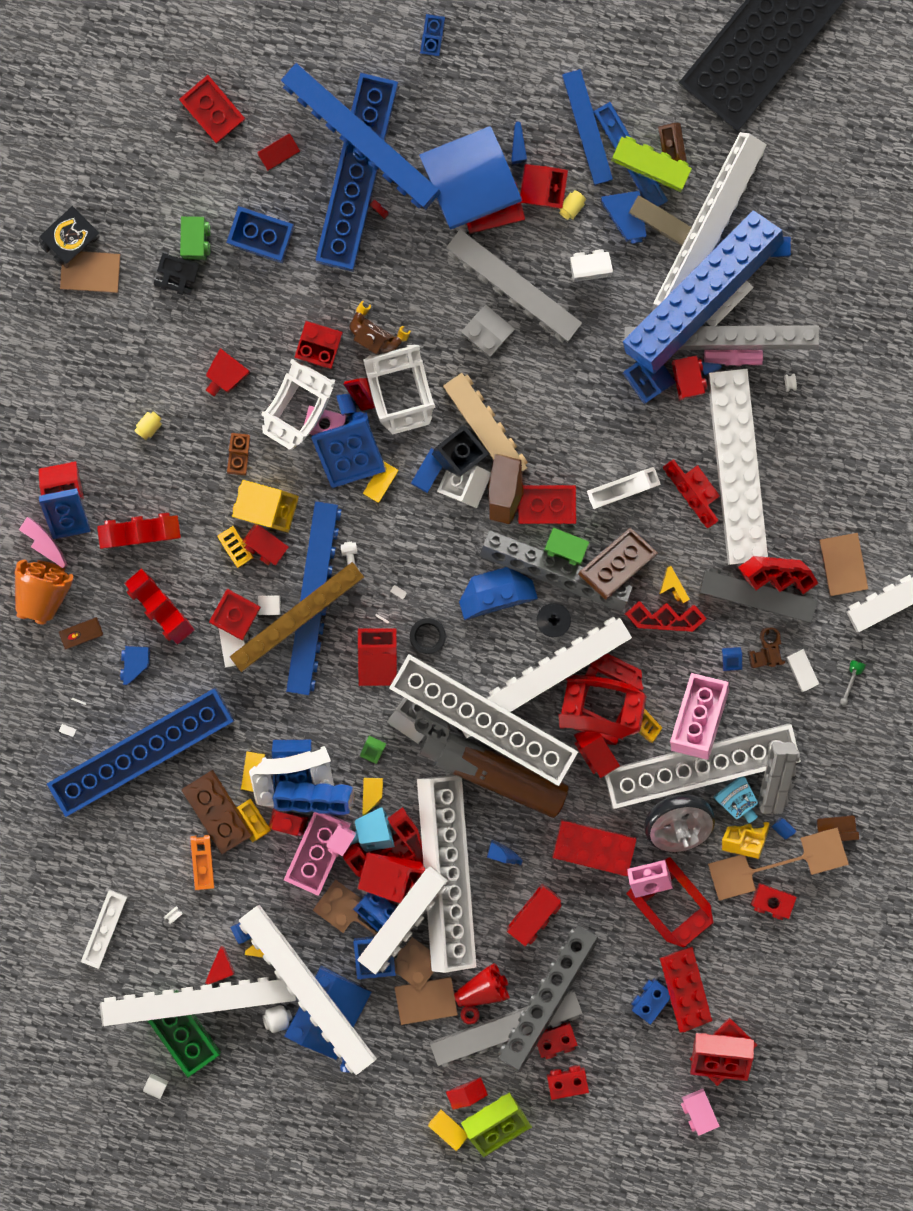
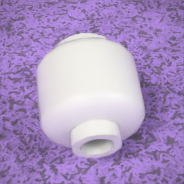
M282 1005L267 1009L265 1015H263L264 1026L266 1030H270L272 1033L288 1029L289 1021H292L290 1010H286Z

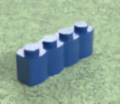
M282 781L277 784L273 796L274 809L280 811H313L322 814L332 812L345 815L350 813L354 800L353 787L348 785L333 786L324 783L314 785L307 782L296 784Z

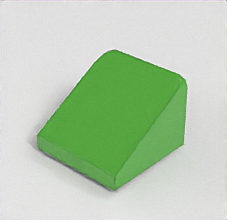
M369 736L360 757L377 764L386 743Z

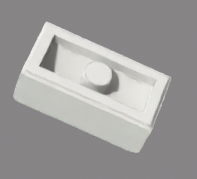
M804 649L786 657L801 692L807 691L819 684Z

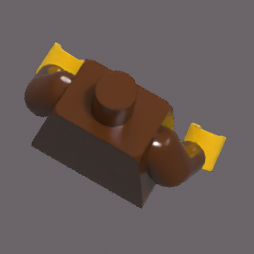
M361 301L349 326L354 334V341L375 354L394 351L400 346L402 341H407L411 331L409 330L408 333L403 332L404 326L400 327L397 336L394 337L366 319L364 316L370 310L371 305L365 308L363 306L364 301Z

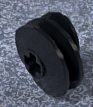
M550 603L539 610L536 622L539 630L544 635L560 637L568 631L571 625V616L563 605ZM551 615L559 618V623H556V626H552V623L548 622Z

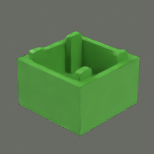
M553 528L543 551L547 552V555L551 557L555 555L565 559L574 566L576 564L580 565L589 541Z

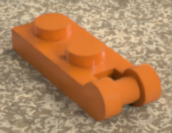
M210 835L198 838L197 836H191L195 890L213 889L215 885ZM198 845H204L205 850L198 851Z

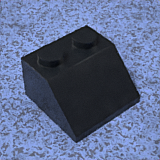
M463 425L436 446L432 455L445 470L461 477L487 457L489 453L468 428Z

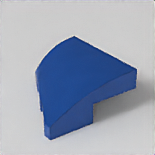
M490 841L487 858L503 863L522 865L523 860L514 851L499 842Z

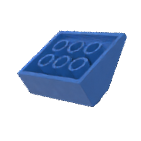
M320 966L315 976L316 980L351 1026L354 1027L372 992ZM299 1006L284 1037L337 1060L338 1056L333 1050L335 1048L333 1044L323 1038L321 1028L319 1026L316 1027L311 1022V1015L308 1011H303Z

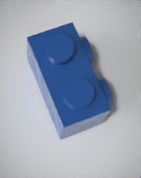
M367 892L353 910L379 932L397 907L387 899Z
M655 978L652 981L648 980L642 988L644 992L641 996L637 995L631 1002V1005H633L631 1010L650 1025L670 1000L668 988Z

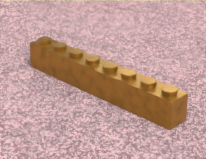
M351 562L229 657L238 669L243 672L365 577L356 565Z

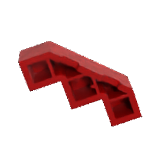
M170 513L158 514L159 518L143 520V516L132 517L131 521L116 523V520L104 521L105 525L97 526L100 549L179 539L181 536L178 515L170 516Z
M753 556L738 567L746 581L755 590L770 582L781 592L793 583L802 594H805L818 584L812 571L801 560Z
M142 568L124 583L129 589L127 594L133 600L137 598L146 609L144 612L151 621L155 619L164 629L162 634L168 641L173 640L178 645L195 630L186 617L179 612L173 602Z
M640 601L624 613L636 628L693 632L707 619L694 604L680 616L677 615L668 603H664L651 614Z

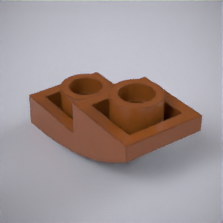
M231 433L227 474L246 476L250 435Z

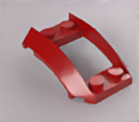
M608 653L592 662L585 674L586 676H596L597 672H600L614 680L634 685L641 692L644 688L640 669ZM624 704L616 718L615 723H621ZM583 708L582 716L607 720ZM601 734L606 744H617L619 738Z
M572 674L566 678L568 682L561 714H558L560 729L574 728L575 730L614 736L621 740L630 734L635 735L640 732L647 696L634 685L596 676ZM588 686L626 693L620 724L582 716Z
M669 857L665 859V862L670 872L671 881L675 878L699 905L700 909L671 932L646 903L657 893L635 898L630 888L626 894L666 942L685 948L714 923L710 903L673 859Z

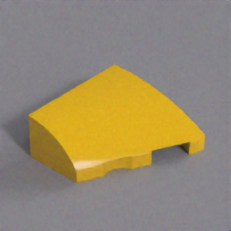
M764 822V828L755 829L752 828L751 824L741 827H727L722 839V851L759 859L767 838L770 823Z

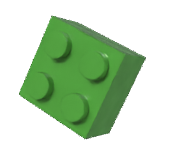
M181 216L180 256L185 260H207V255L210 256L211 246L209 241H207V236H211V225H209L205 217Z

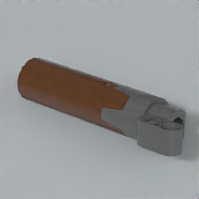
M420 710L416 714L415 729L425 735L421 744L420 754L434 760V766L551 818L556 817L560 813L569 791L567 784L561 782L558 786L520 763L450 733V723L428 710ZM424 719L428 721V723L423 724L420 722V720Z

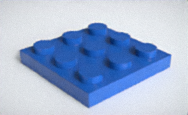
M366 418L312 435L311 439L331 488L386 471L385 464Z

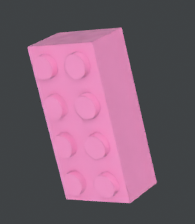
M691 673L670 741L671 751L709 760L728 697L729 682Z
M314 812L284 881L319 896L336 859L335 855L328 852L329 848L326 845L339 823L347 828L350 827L351 823L328 813Z

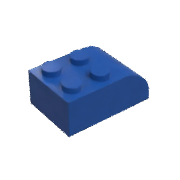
M238 206L226 243L240 250L283 264L295 227L294 224Z

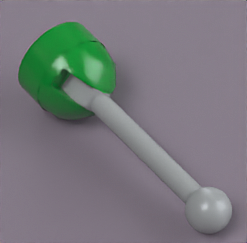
M851 660L849 669L852 677L844 698L840 700L842 705H847V698L855 677L863 673L866 667L865 664Z

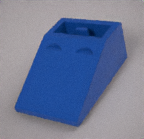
M311 739L273 740L272 759L295 756L308 751L312 753ZM310 768L292 773L273 774L274 793L277 784L282 781L296 784L302 782L312 783Z

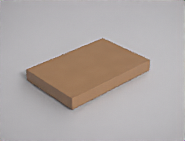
M80 252L69 262L67 269L62 265L60 289L118 293L121 255Z
M858 533L819 540L830 596L868 589Z
M451 977L429 980L420 991L411 984L395 986L401 1025L458 1015Z

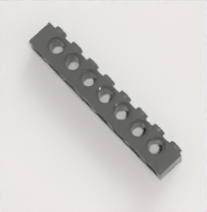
M491 530L488 532L479 557L620 612L623 611L633 587L625 583L605 600L578 575L579 571L584 568L583 566L578 564L574 566L565 559L555 555L551 557L547 555V552Z
M577 925L576 929L572 928L567 938L569 941L566 946H561L557 954L559 955L557 961H553L548 968L550 973L546 979L542 978L540 981L538 993L532 995L528 1002L529 1008L526 1012L523 1011L518 1019L519 1025L511 1030L508 1036L510 1040L507 1045L503 1044L499 1050L500 1061L518 1072L522 1071L599 941L598 936ZM580 944L582 946L581 951L573 952V945ZM566 960L572 962V966L569 969L562 967V963ZM555 977L563 979L560 985L552 984V980ZM546 993L553 995L552 1000L549 1002L542 1000L543 995ZM541 1010L543 1015L541 1018L535 1019L532 1017L533 1012ZM527 1026L533 1028V1032L530 1035L523 1034V1029ZM516 1043L523 1045V1049L520 1052L513 1051V1046Z

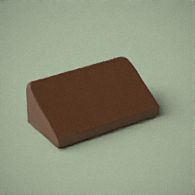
M675 122L659 126L662 152L669 154L671 159L677 162L678 160L687 161L681 124Z

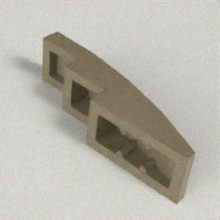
M639 195L629 211V214L645 222L646 225L683 246L691 230L690 226Z

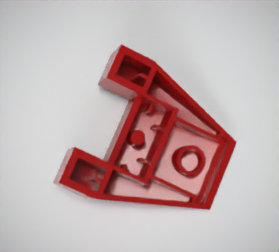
M402 807L387 818L391 827L396 832L392 836L395 847L373 850L370 853L423 863L422 841L419 831L412 818ZM355 843L347 848L343 858L355 875L360 877L367 854L358 843Z

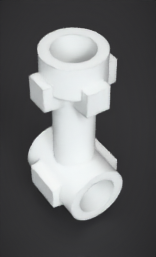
M345 542L341 545L342 556H346L348 565L351 562L355 564L354 554H358L356 542Z

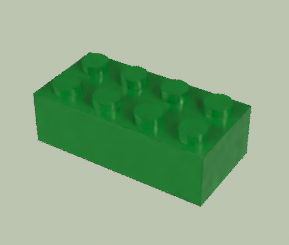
M195 1014L147 1020L187 1078L221 1053Z

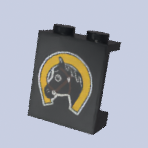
M71 206L39 236V246L46 253L50 252L54 256L53 260L59 266L63 265L67 269L69 262L91 241L95 242L100 237V233Z

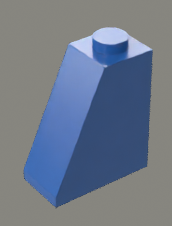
M640 191L602 196V205L626 242L631 241V244L642 243V239L647 237L645 222L629 214L637 196H640Z

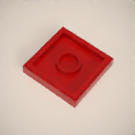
M226 589L209 623L243 641L261 606Z

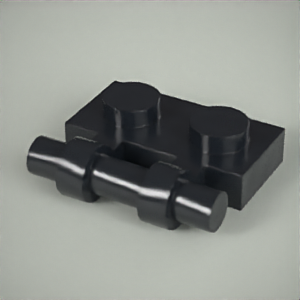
M162 253L157 272L163 273L164 276L163 279L155 278L154 285L160 286L163 290L170 289L177 291V294L191 296L193 288L187 287L186 283L187 281L195 283L200 264ZM170 276L180 278V283L170 282Z

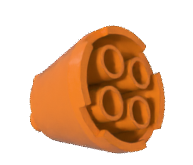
M21 560L17 562L15 568L16 616L21 619L29 618L35 620L36 623L45 625L47 621L52 620L72 585L73 574L68 575L64 572L65 568L47 561L37 560V563H27L26 560Z

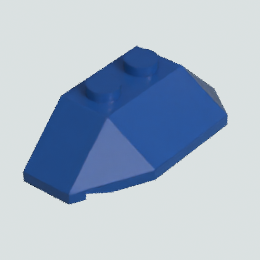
M504 567L471 577L459 603L464 620L534 601L538 597L533 580L518 571Z

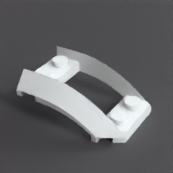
M407 345L406 348L376 356L369 355L365 358L364 365L380 423L392 434L429 425L435 404L430 393L421 359L420 346ZM412 368L422 405L387 414L378 376Z
M294 359L290 361L292 364L290 371L286 373L276 397L268 409L261 414L264 416L265 425H262L263 433L290 450L299 445L313 430L326 408L335 384V380H330L307 366V363ZM299 386L319 397L309 419L300 431L279 419Z
M325 746L312 753L308 751L278 759L262 758V762L249 771L256 804L274 808V788L271 774L292 773L310 768L314 785L324 783L334 786L329 763L331 760Z

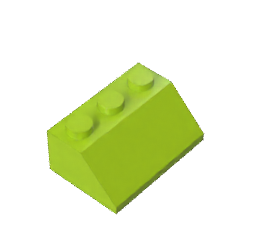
M510 1092L461 1122L469 1140L483 1157L532 1128Z

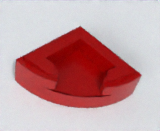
M376 200L370 203V207L383 219L389 215L388 211L381 207V204Z

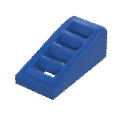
M520 121L516 122L514 127L512 164L527 161Z

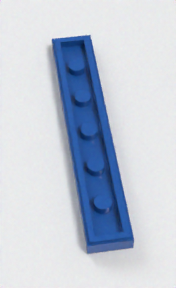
M581 69L562 74L594 186L612 181V174Z
M611 102L593 111L615 150L621 137H631ZM627 169L644 199L658 207L668 202L658 182Z

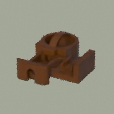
M773 627L764 628L760 633V640L763 646L760 649L761 651H747L751 668L765 665L775 667L776 665L785 664V661L781 659L779 645L781 644L779 631ZM772 629L776 633V639L773 643L767 639V644L764 634L766 633L767 636L769 630Z

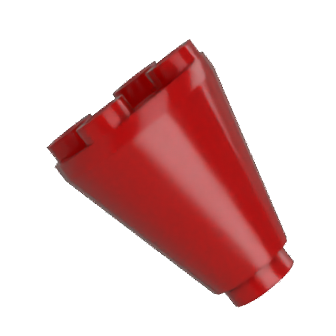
M494 963L487 966L460 987L458 992L454 993V997L459 1007L503 1002L510 999L509 993L506 990L508 981L505 975H500L499 968Z

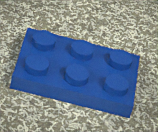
M77 488L39 496V502L53 539L91 532Z

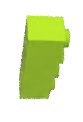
M629 136L621 137L611 159L612 162L678 192L682 191L692 169L688 167L689 164L682 160L677 162L664 152L659 154L653 151V147L643 144V146L639 145L635 139Z

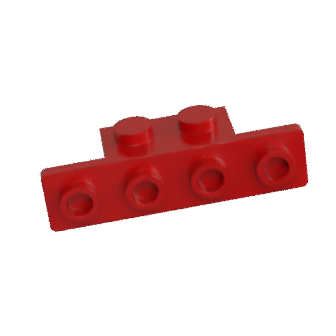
M674 459L664 465L663 469L666 475L672 480L677 490L683 495L705 527L709 528L717 523L719 520L708 505L720 495L699 466H695L685 474Z

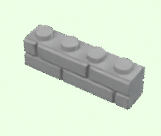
M773 742L771 745L758 798V806L762 814H771V812L782 814L784 807L788 805V791L792 790L791 779L792 776L796 775L795 764L800 759V752L796 749L793 742Z

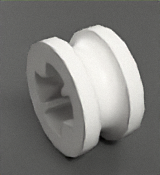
M786 374L784 376L786 392L790 389L796 391L797 382L795 374L791 376Z
M176 906L164 918L168 919V923L171 924L183 913L182 911L179 912Z

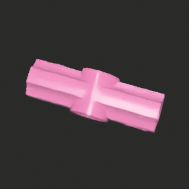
M704 350V362L725 364V366H759L763 362V350Z

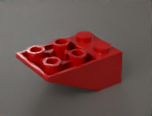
M358 628L359 686H391L397 675V628Z
M367 852L357 888L401 903L426 869L422 862Z

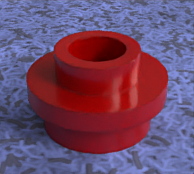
M469 1006L461 1010L460 1016L464 1023L472 1025L479 1020L480 1013L475 1006ZM467 1012H473L474 1016L472 1018H468L466 1016Z

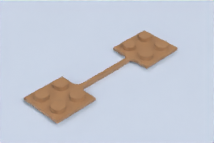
M838 827L801 837L804 849L802 856L757 869L749 867L744 855H737L709 863L708 866L719 901L756 891L752 878L755 872L801 859L808 862L811 875L849 865Z
M335 879L313 911L342 933H344L351 922L357 921L374 935H377V932L358 918V913L353 910L361 898ZM413 937L399 951L394 961L395 973L419 991L434 972L431 968L430 950Z

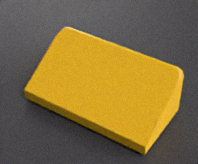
M384 462L386 471L373 475L363 492L364 495L378 503L382 500L399 471Z
M246 751L241 785L242 790L253 792L249 771L254 766L257 767L266 754Z
M251 798L237 807L254 834L249 837L252 843L271 831Z
M442 1110L428 1123V1126L455 1151L468 1138L465 1130Z

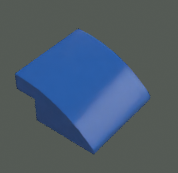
M491 126L419 154L429 181L441 192L436 200L450 230L522 201Z

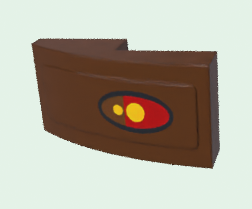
M96 617L59 631V635L66 650L103 636V632Z

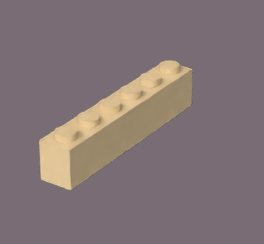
M461 373L443 385V388L493 461L495 454L520 459L522 461V472L526 470L527 460L523 454L518 455L515 450L517 446L512 438L507 439L504 434L506 430L501 422L496 423L493 418L496 415L490 406L485 407L482 402L485 399L479 390L474 391L471 386L474 383L468 375L464 376Z

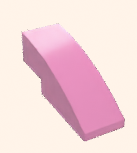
M27 517L19 530L35 540L31 547L62 568H66L67 563L56 542L38 523Z

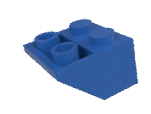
M637 362L622 373L644 405L676 383L664 365L653 374Z

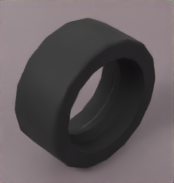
M423 618L417 621L411 628L410 642L413 648L420 653L433 654L439 651L445 643V629L435 619ZM424 625H432L439 632V640L432 647H423L417 641V631Z

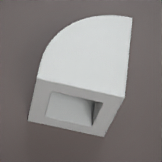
M258 596V605L261 606L258 615H281V596Z
M151 1073L143 1092L161 1099L169 1081Z

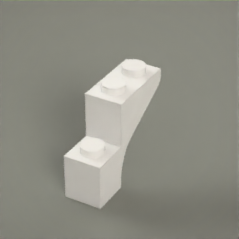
M652 467L588 490L587 492L593 509L661 484L655 468Z

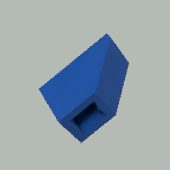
M125 646V650H122L121 661H124V669H121L120 680H123V685L130 684L149 667L150 647Z

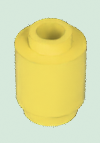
M576 190L573 193H569L563 201V208L559 212L560 215L567 220L569 218L574 219L584 207L586 198Z
M147 412L138 422L137 428L134 431L147 440L160 428L162 418L155 412L151 414Z

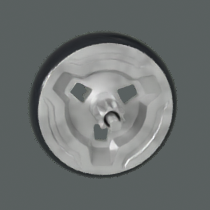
M694 795L672 796L660 801L649 811L644 824L645 834L648 841L659 850L672 853L688 851L698 847L709 838L714 830L715 815L711 806L700 797Z

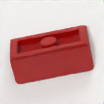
M289 133L260 150L257 154L267 171L299 153L300 150Z

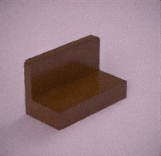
M854 815L817 819L818 833L838 827L842 841L859 840V832L856 831Z

